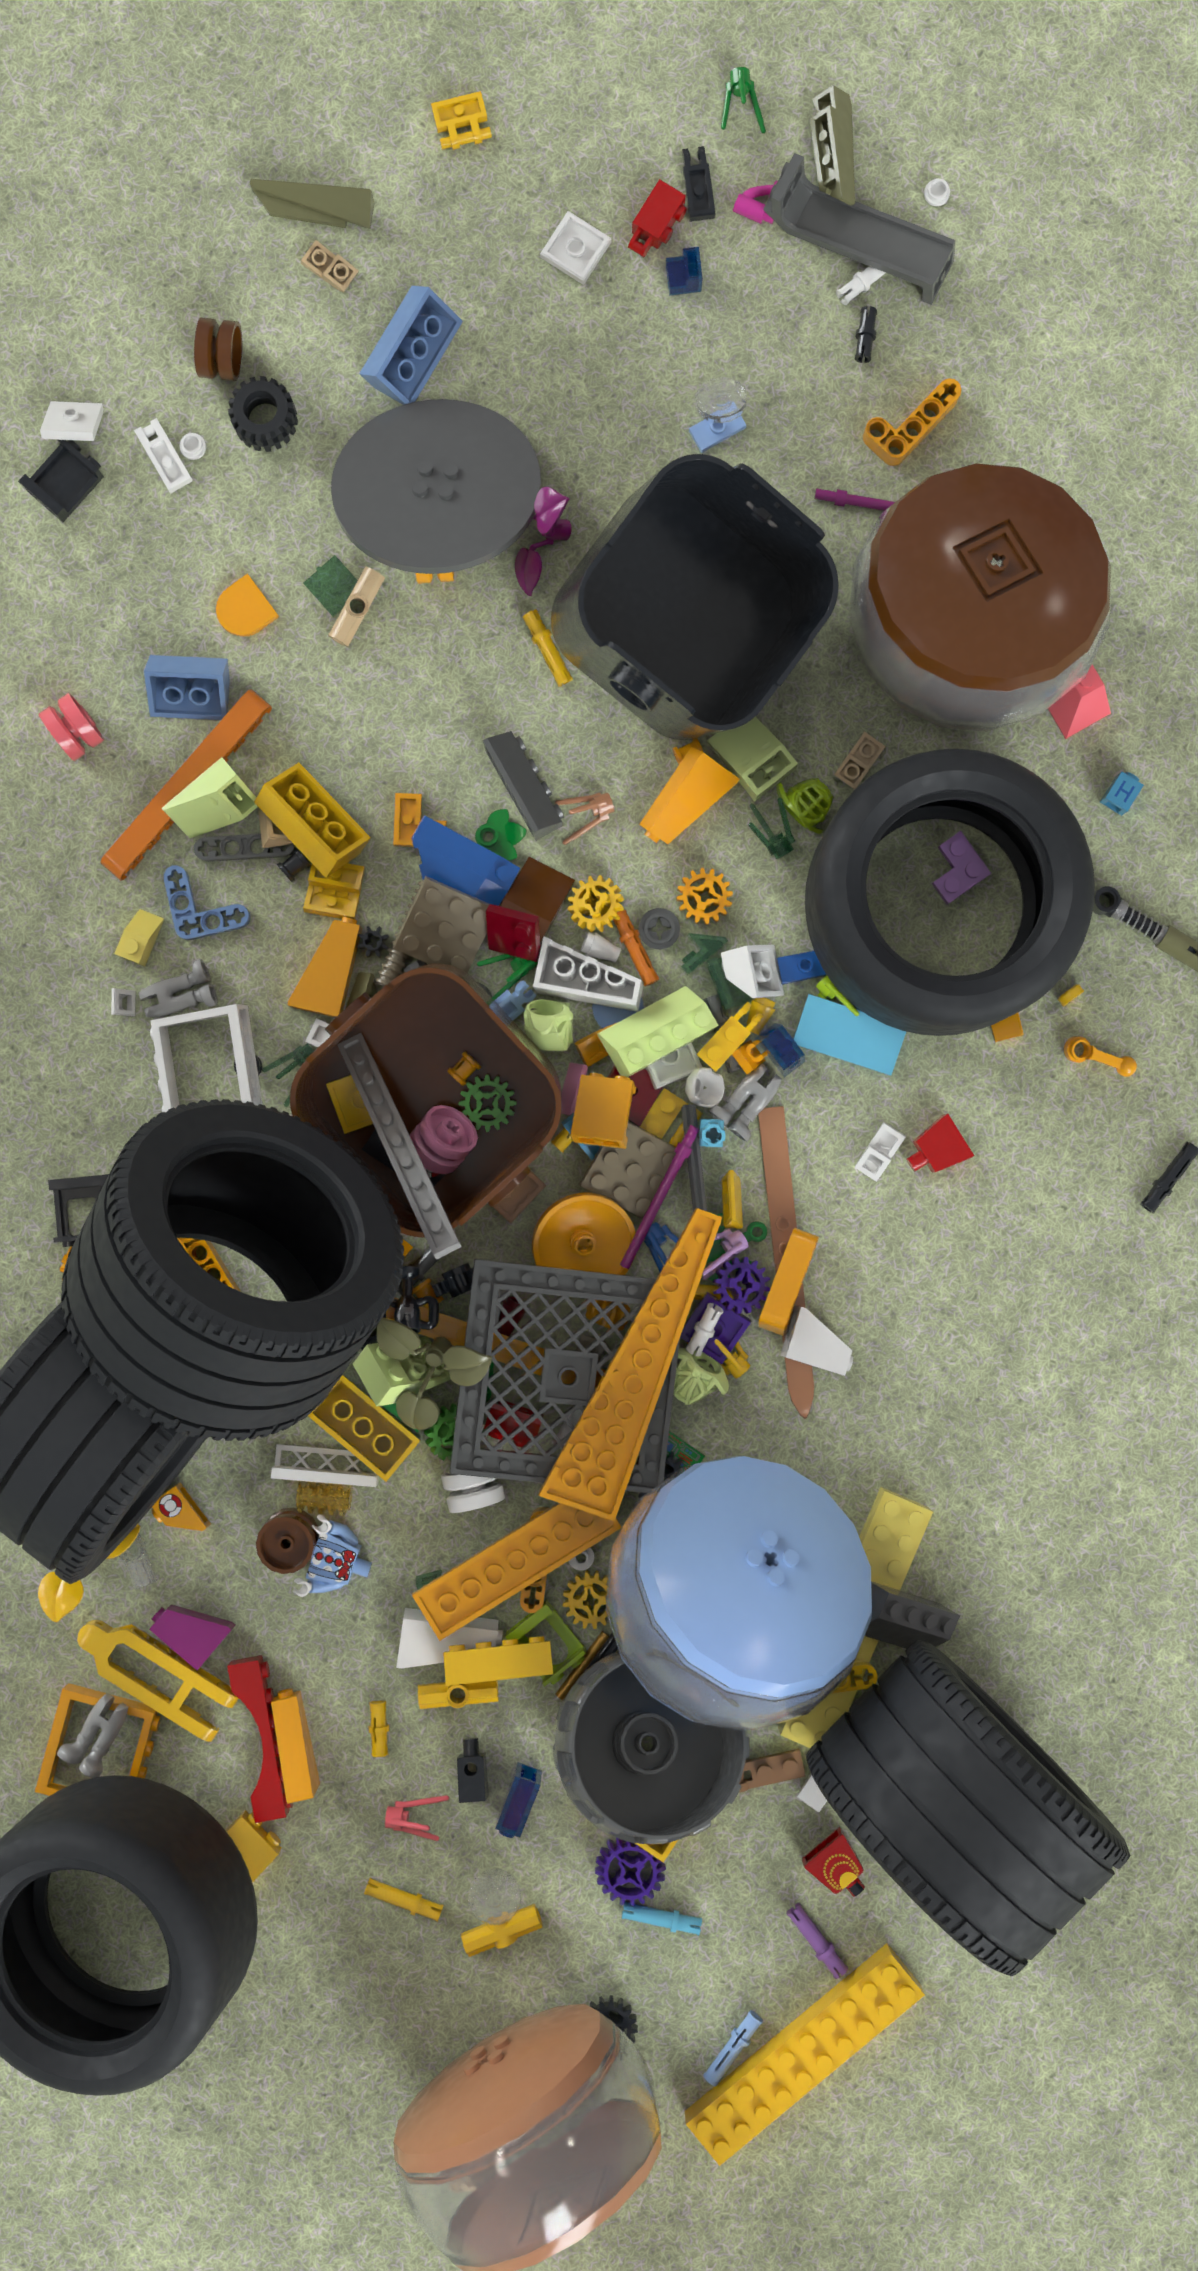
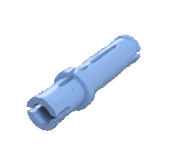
M750 2010L739 2027L732 2030L731 2038L703 2074L705 2080L712 2086L718 2085V2082L742 2049L748 2047L751 2043L750 2038L763 2023L762 2018L757 2013Z

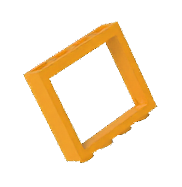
M70 1683L62 1689L35 1792L50 1796L67 1787L53 1783L59 1761L57 1752L63 1745L74 1701L95 1706L106 1693ZM112 1695L114 1701L109 1710L114 1711L119 1704L124 1703L128 1706V1715L144 1719L129 1776L145 1778L148 1767H144L146 1757L150 1758L154 1741L150 1740L153 1731L157 1732L161 1716H157V1711L142 1702Z

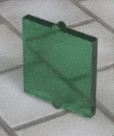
M335 555L322 567L318 566L316 568L317 571L303 583L332 617L343 609L346 600L358 581Z

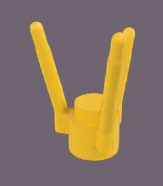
M718 1339L714 1340V1343L727 1357L724 1360L725 1364H720L727 1376L731 1374L735 1379L742 1376L751 1365L746 1360L749 1356L743 1351L739 1342L735 1345L737 1354L736 1351L730 1353Z

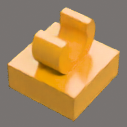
M750 1039L732 1054L746 1074H749L766 1061L765 1057L768 1055V1052L765 1051L761 1054L756 1048V1045L760 1043L759 1040L752 1042Z

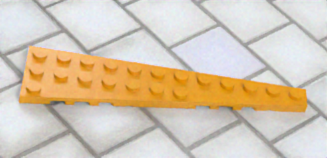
M699 1208L694 1210L538 1493L539 1496L615 1521L722 1220L721 1216Z

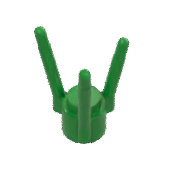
M736 67L730 71V81L726 83V97L721 129H726L732 93L736 97H741L742 104L746 103V95L750 93L761 133L764 134L766 129L755 93L754 81L750 80V70L746 67Z
M502 954L479 961L477 966L481 967L513 958L510 965L514 973L506 979L508 983L492 997L495 1000L507 989L509 990L522 977L527 975L529 971L537 967L538 961L534 962Z

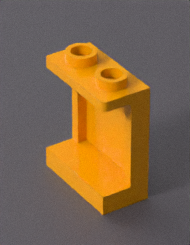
M599 1073L581 1075L570 1134L574 1143L626 1149L628 1142L626 1130L632 1095L636 1092L633 1080L626 1076L607 1078Z

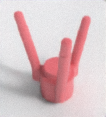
M437 1796L406 1802L396 1801L395 1807H387L385 1828H392L395 1831H403L438 1841L439 1836L425 1832L429 1831V1826L409 1822V1811L404 1809L447 1801L449 1796Z

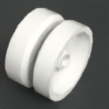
M449 1472L441 1475L444 1489L457 1491L450 1494L446 1499L450 1513L483 1508L505 1499L503 1484L497 1482L489 1483L497 1478L456 1475Z

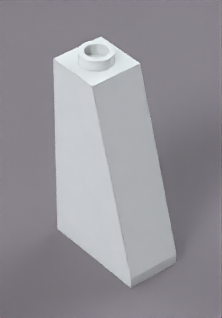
M405 1608L396 1668L402 1669L444 1663L443 1652L449 1651V1646L465 1644V1649L476 1648L475 1643L491 1641L492 1646H500L503 1630H498L499 1620L478 1617L439 1641L421 1610Z

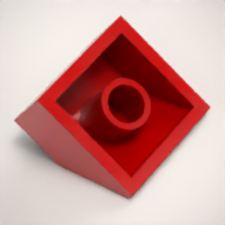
M498 1401L490 1407L489 1412L496 1420L507 1409ZM505 1401L510 1408L515 1405L511 1402ZM522 1406L514 1412L522 1423L534 1414L531 1409ZM511 1415L499 1424L507 1435L519 1426ZM488 1417L484 1429L487 1428L490 1424H492V1421ZM536 1418L526 1426L533 1437L538 1434L541 1421ZM496 1427L487 1434L499 1440H502L504 1437ZM523 1430L512 1438L518 1447H523L531 1440Z

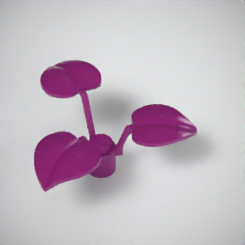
M551 487L541 488L534 503L536 515H534L533 519L537 521L538 531L546 540L532 544L529 549L522 547L515 559L517 581L528 596H532V592L542 572V560L539 553L535 550L545 545H553L554 540L567 541L572 532L570 521L560 519L570 499Z

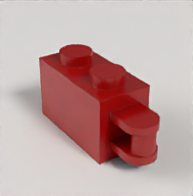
M659 179L632 222L633 236L628 244V248L644 258L652 246L659 249L662 242L667 244L673 234L672 226L676 221L681 222L687 211V207H685L686 195ZM639 239L645 241V244L639 242Z

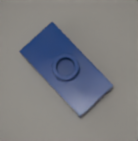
M814 951L777 958L782 985L827 975Z

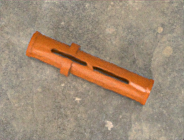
M626 909L617 912L620 920L613 919V922L621 936L619 938L621 944L624 943L644 986H649L660 979L641 943L640 933L632 925Z

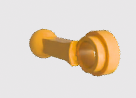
M1073 1036L1064 1045L1065 1057L1072 1062L1080 1063L1086 1059L1094 1060L1116 1068L1117 1072L1124 1077L1133 1075L1137 1069L1136 1061L1132 1057L1123 1056L1119 1058L1097 1050L1084 1037ZM1078 1043H1082L1084 1052L1081 1056L1077 1057L1074 1048Z

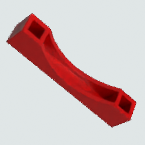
M262 1655L231 1660L227 1665L231 1691L251 1712L262 1740V1769L257 1786L250 1797L254 1821L259 1823L286 1818L290 1808L293 1807V1803L287 1804L271 1707L274 1691L272 1687L268 1688L266 1679L270 1677L269 1664L267 1661L263 1662Z

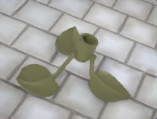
M382 1318L377 1325L378 1345L381 1351L388 1357L404 1360L410 1353L418 1355L426 1351V1362L431 1367L417 1395L410 1391H404L396 1402L398 1416L403 1423L412 1429L422 1430L430 1428L439 1418V1408L436 1403L428 1397H422L437 1366L444 1364V1369L450 1370L449 1375L454 1383L461 1386H472L477 1384L486 1375L491 1365L492 1356L481 1354L465 1346H452L451 1342L444 1337H437L431 1344L427 1342L423 1347L418 1348L420 1345L419 1336L408 1326L388 1318Z

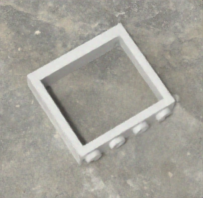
M234 1004L151 1020L150 1036L155 1047L154 1062L158 1067L159 1073L158 1088L162 1093V1112H167L168 1109L176 1108L179 1105L168 1027L227 1015L229 1017L242 1103L247 1101L253 1102L257 1106L259 1104L263 1105L248 1005Z

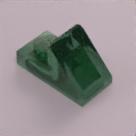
M688 933L687 937L699 952L696 954L693 950L682 959L684 964L680 969L686 976L690 975L725 946L728 940L722 936Z

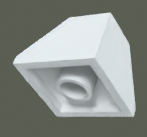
M748 945L721 952L722 969L725 972L726 979L752 998L784 995L774 945Z

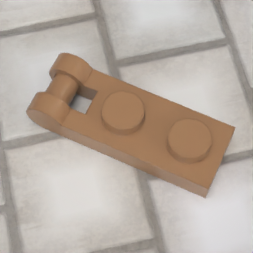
M800 1749L745 1760L743 1772L750 1770L752 1778L744 1779L742 1774L739 1782L741 1785L739 1793L751 1788L806 1777Z

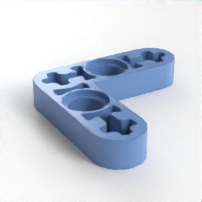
M177 865L170 866L165 870L164 883L175 931L182 939L194 940L241 929L249 924L251 919L250 912L240 904L197 913L188 873ZM174 871L183 875V878L179 879V885L182 889L186 887V891H177L172 894V890H177L176 883L170 881ZM180 896H186L189 900V905L184 910H178L175 906L176 899ZM235 910L245 913V917L241 918V923L232 919L227 921L229 926L225 927L223 912H226L227 917L234 916ZM216 915L220 919V925L218 928L211 930L207 927L206 921L210 916ZM197 918H201L200 924L204 932L200 933V928L191 929V934L189 935L181 931V928L185 927L186 921L191 925L199 924Z

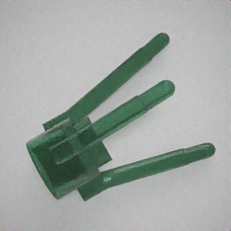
M779 797L777 801L786 833L785 836L782 832L774 835L756 806L751 803L750 808L769 839L767 840L752 822L748 826L766 846L770 855H774L776 859H779L793 851L792 843L796 840L791 833L783 799Z
M308 1043L303 1047L300 1045L294 1051L264 1067L262 1072L265 1073L293 1058L295 1061L276 1075V1079H281L299 1065L301 1067L314 1050ZM290 1095L284 1102L285 1107H288L290 1104Z

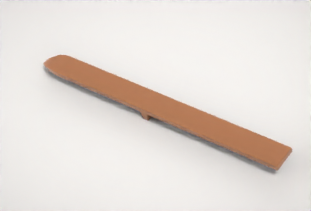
M784 1106L764 1108L758 1114L775 1274L779 1268L794 1228H797ZM803 1283L794 1307L806 1308ZM788 1324V1326H787V1329H786V1332H785L784 1336H782V1338H783V1344H784V1340H785V1337H786V1334H787V1330H788L789 1324ZM785 1357L787 1384L791 1401L799 1415L806 1419L814 1398L812 1366Z

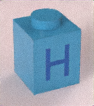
M1120 772L1112 781L1100 803L1122 816L1128 812L1144 785L1138 782L1139 778L1134 774Z

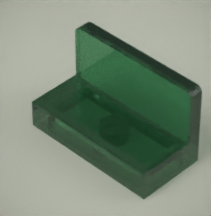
M722 957L707 960L706 965L716 992L720 996L724 1011L743 1005L747 1001H752V997L726 979L725 972L722 969Z

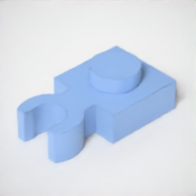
M523 980L516 985L515 991L512 994L507 989L494 1001L514 1020L525 1011L521 1005L524 1002H531L536 997V994L531 989L523 994L529 987Z

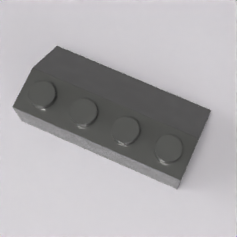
M512 731L484 739L485 751L535 841L562 827L561 819L564 818V814L558 804L553 805L550 801L549 796L552 793L546 782L540 783L536 776L539 770L533 759L527 760L523 752L527 749L521 737L515 738Z
M871 1581L872 1619L865 1636L906 1649L918 1639L937 1647L951 1639L960 1615L940 1603Z

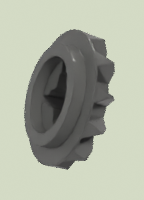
M655 908L643 915L638 931L641 940L649 948L662 950L671 947L676 942L680 934V924L677 917L671 911L664 908ZM658 918H660L663 927L671 928L662 933L661 940H659L656 932L648 931V929L656 927Z

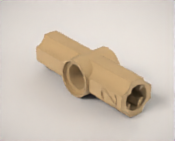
M365 566L328 635L330 638L346 647L350 645L385 580L384 576L374 569ZM353 600L360 601L363 605V612L356 614L351 611L350 602Z

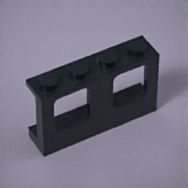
M109 1174L48 1180L49 1190H53L57 1227V1237L53 1238L54 1243L62 1242L63 1247L73 1246L78 1235L70 1234L67 1202L71 1199L94 1197L97 1199Z

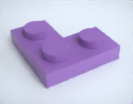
M961 831L938 847L953 869L934 881L932 885L946 905H948L991 874Z

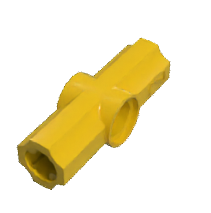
M497 1680L446 1686V1682L418 1685V1704L420 1709L448 1706L461 1708L468 1704L499 1701ZM455 1688H461L465 1692V1696L456 1698L452 1695L451 1691Z
M535 1903L510 1914L503 1912V1916L495 1919L491 1917L485 1924L461 1933L466 1954L471 1957L493 1947L497 1949L508 1947L517 1941L518 1937L543 1928L541 1916Z

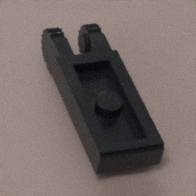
M704 146L698 147V165H691L688 148L682 149L683 177L690 222L715 219L716 215L709 163L706 161Z

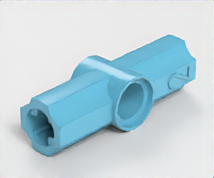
M700 1119L699 1146L723 1147L726 1135L724 1120Z

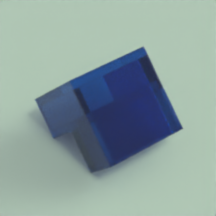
M699 247L683 248L682 256L666 258L669 296L701 292L703 277Z

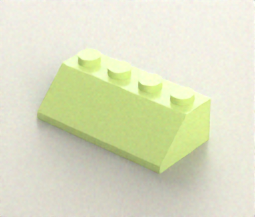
M684 986L601 1031L597 1035L619 1074L629 1077L711 1032L719 1025L707 1004L688 987Z

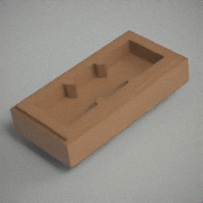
M530 1171L493 1208L511 1224L547 1185Z

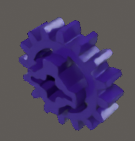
M737 1257L732 1258V1265L728 1261L724 1262L722 1265L725 1270L718 1269L716 1274L720 1278L712 1282L718 1285V1289L714 1290L713 1294L721 1295L717 1302L719 1304L726 1302V1311L734 1307L735 1314H741L742 1309H744L746 1314L752 1313L751 1306L756 1310L760 1309L761 1306L758 1301L765 1302L767 1297L763 1294L771 1289L765 1286V1282L770 1280V1277H763L762 1275L766 1270L765 1267L757 1269L758 1261L755 1260L749 1264L748 1257H743L741 1263ZM738 1268L733 1278H727L732 1270ZM751 1273L755 1276L757 1282L752 1278ZM742 1281V1284L746 1285V1289L741 1290V1287L737 1286V1282ZM726 1289L729 1290V1292L732 1294L733 1298H731V1297L728 1295ZM756 1293L751 1301L745 1303L749 1294Z

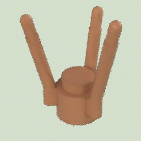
M599 792L589 796L555 801V804L558 805L589 801V804L570 809L569 814L591 809L593 816H599L563 840L564 845L575 840L599 823L609 820L608 814L613 813L615 810L608 792L604 794Z

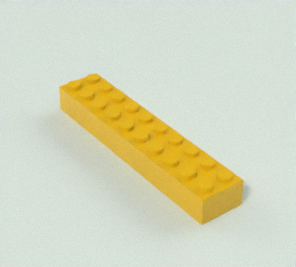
M886 1943L721 2080L717 2086H714L686 2109L685 2122L687 2127L719 2166L722 2165L924 1997L925 1994L921 1984L888 1943Z

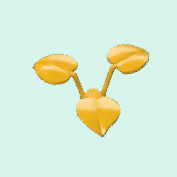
M139 1524L134 1527L106 1559L118 1557L132 1545L141 1527ZM55 1572L47 1573L41 1580L38 1588V1598L44 1613L56 1623L79 1605L84 1594L81 1580L69 1584L56 1576Z

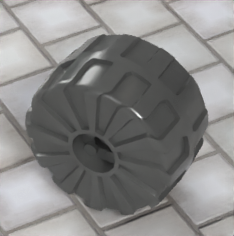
M651 1648L650 1653L643 1654L645 1657L664 1656L689 1663L685 1657L672 1654L669 1648ZM619 1651L604 1657L583 1672L559 1707L556 1716L557 1725L553 1746L555 1768L558 1770L567 1796L573 1805L588 1821L609 1835L639 1844H665L688 1836H695L711 1826V1820L727 1804L734 1802L741 1789L739 1782L743 1774L745 1760L750 1755V1738L746 1736L745 1729L734 1730L701 1724L683 1717L649 1695L621 1659ZM707 1674L728 1695L734 1706L740 1705L738 1697L733 1690L729 1691L723 1683ZM647 1735L653 1740V1746L649 1751H645L641 1746L642 1739Z

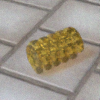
M299 1481L296 1494L297 1511L302 1513L307 1506L308 1513L313 1514L317 1507L318 1513L323 1515L327 1508L329 1515L334 1516L338 1509L339 1515L344 1517L347 1510L350 1511L353 1485H349L347 1490L344 1491L342 1484H338L336 1490H333L332 1483H328L326 1488L323 1489L321 1482H317L315 1488H312L311 1482L307 1481L305 1487H302L301 1481Z

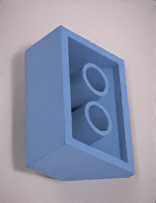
M149 656L144 669L150 717L222 720L228 713L230 685L228 659Z

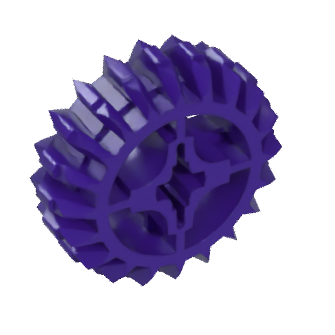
M616 1838L617 1843L615 1844L613 1840L608 1839V1848H600L602 1856L596 1857V1863L599 1866L595 1867V1874L599 1875L597 1884L604 1885L602 1887L603 1894L611 1892V1901L620 1897L619 1904L621 1906L624 1905L625 1900H630V1906L633 1907L635 1899H639V1902L644 1904L645 1895L653 1899V1890L660 1891L661 1885L659 1882L665 1881V1875L662 1872L666 1870V1864L633 1842ZM624 1851H637L640 1853L635 1856H629ZM616 1857L620 1868L612 1878L608 1869L611 1861ZM649 1860L652 1865V1872L647 1881H645L641 1870ZM626 1866H629V1868L635 1867V1873L631 1870L626 1872ZM625 1883H633L636 1887L627 1888L623 1887L622 1885Z

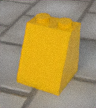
M245 1810L225 1831L240 1851L253 1883L279 1855L282 1847L279 1845L281 1843L279 1837L272 1831L267 1833L261 1826L263 1822L255 1823L253 1812L249 1814Z

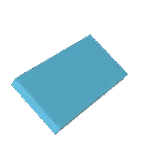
M808 994L792 1044L890 1076L892 1075L906 1031L885 1025L858 1009L859 1016H855L845 1005Z

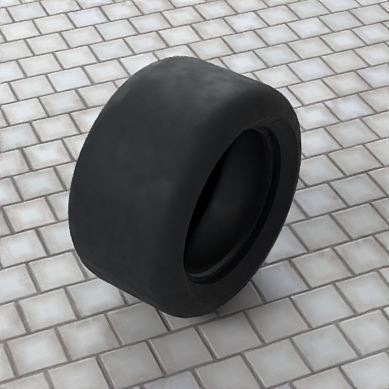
M939 749L918 753L900 759L866 779L844 801L833 817L814 852L808 871L805 890V914L808 933L814 952L831 982L845 998L868 1016L893 1028L920 1035L946 1036L974 1032L1024 1010L1043 997L1066 974L1084 943L1091 922L1095 894L1094 868L1085 835L1076 817L1059 794L1029 769L1007 758L978 750ZM928 819H944L972 826L989 836L1001 847L1012 862L1021 886L1023 905L1020 927L1016 938L1006 955L996 966L970 975L952 976L932 973L909 963L886 943L872 919L866 892L867 871L871 856L877 843L885 836L913 822Z
M101 1776L82 1780L50 1795L0 1839V2057L27 2077L60 2091L94 2096L117 2095L135 2091L158 2081L178 2067L195 2050L235 1995L246 1976L255 1948L258 1925L257 1902L249 1870L232 1838L207 1810L188 1796L162 1783L133 1776ZM61 1870L95 1872L119 1882L133 1892L150 1910L163 1934L169 1957L168 1985L144 1991L120 1989L97 1980L79 1967L62 1947L50 1920L47 1897L51 1873Z

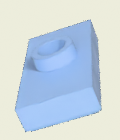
M733 403L690 427L689 433L700 452L703 453L745 429L746 423Z

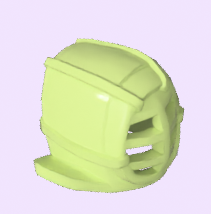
M539 999L527 1005L524 1011V1030L527 1037L540 1050L567 1051L570 1044L573 1043V1013L570 1011V1003L553 999Z
M679 1348L678 1358L681 1360L676 1368L673 1394L678 1400L685 1403V1405H691L704 1399L717 1388L722 1395L728 1392V1380L719 1362L703 1352L701 1356H695L696 1351L692 1355L686 1351V1348Z

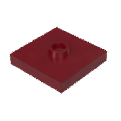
M615 1065L607 1078L621 1076ZM642 1069L628 1077L630 1080H633L636 1087V1092L632 1095L628 1121L638 1127L643 1123L663 1088L655 1090L646 1069Z

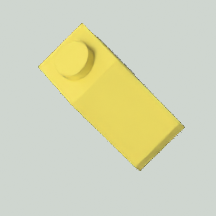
M139 909L124 929L114 954L145 967L164 918Z

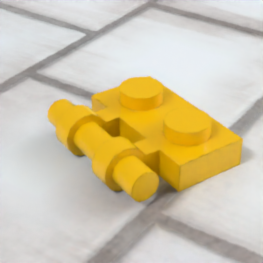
M481 91L431 103L437 132L448 131L449 137L440 138L442 150L452 148V150L459 149L460 145L472 142L476 145L483 143L482 140L492 138L490 127L480 129L478 124L488 121ZM471 126L472 131L457 134V128Z

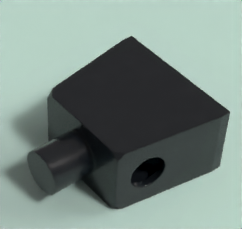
M478 1738L463 1739V1754L457 1757L459 1803L486 1801L489 1796L486 1752L479 1753ZM468 1763H474L477 1772L469 1771Z

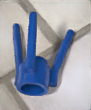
M655 1222L651 1225L644 1242L649 1248L659 1272H661L663 1268L662 1262L665 1265L667 1261L660 1247L667 1242L665 1236H668L675 1243H677L679 1238L670 1231L667 1225L661 1227L658 1222Z

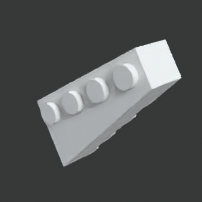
M545 936L543 937L533 984L537 994L639 1011L643 984L640 979L600 963L594 958L582 955L565 945L562 946Z

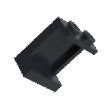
M57 439L59 446L31 478L24 474L18 482L30 495L63 523L104 476L99 470L101 465L90 455L85 458L80 453L82 449L73 440Z

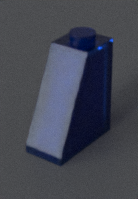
M517 1762L496 1821L495 1829L499 1830L501 1835L509 1838L514 1836L521 1837L541 1785L542 1770Z

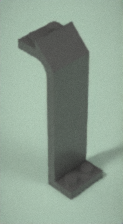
M794 153L789 163H785L777 184L773 186L769 199L763 209L789 235L919 285L920 289L923 290L922 301L932 305L954 262L956 240L856 201L854 205L850 206L820 191L819 187L812 184L805 175L804 156Z

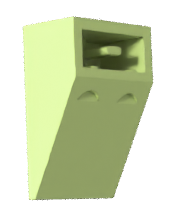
M756 717L740 727L716 733L707 740L708 744L731 773L740 779L738 782L754 802L793 773L798 766L797 761L785 746Z
M221 757L163 806L162 809L189 838H194L242 821L258 806L254 803L257 797Z
M419 1337L420 1345L418 1348L423 1347L427 1342L431 1344L432 1342L429 1337ZM378 1343L366 1345L353 1363L376 1407L395 1404L398 1397L404 1391H410L417 1395L431 1367L426 1362V1351L418 1355L410 1353L406 1359L397 1360L384 1354ZM444 1364L435 1368L424 1391L451 1379L449 1371L444 1369Z

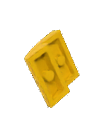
M347 863L325 878L312 864L308 878L309 886L303 906L304 912L342 919V917L356 919L365 866Z

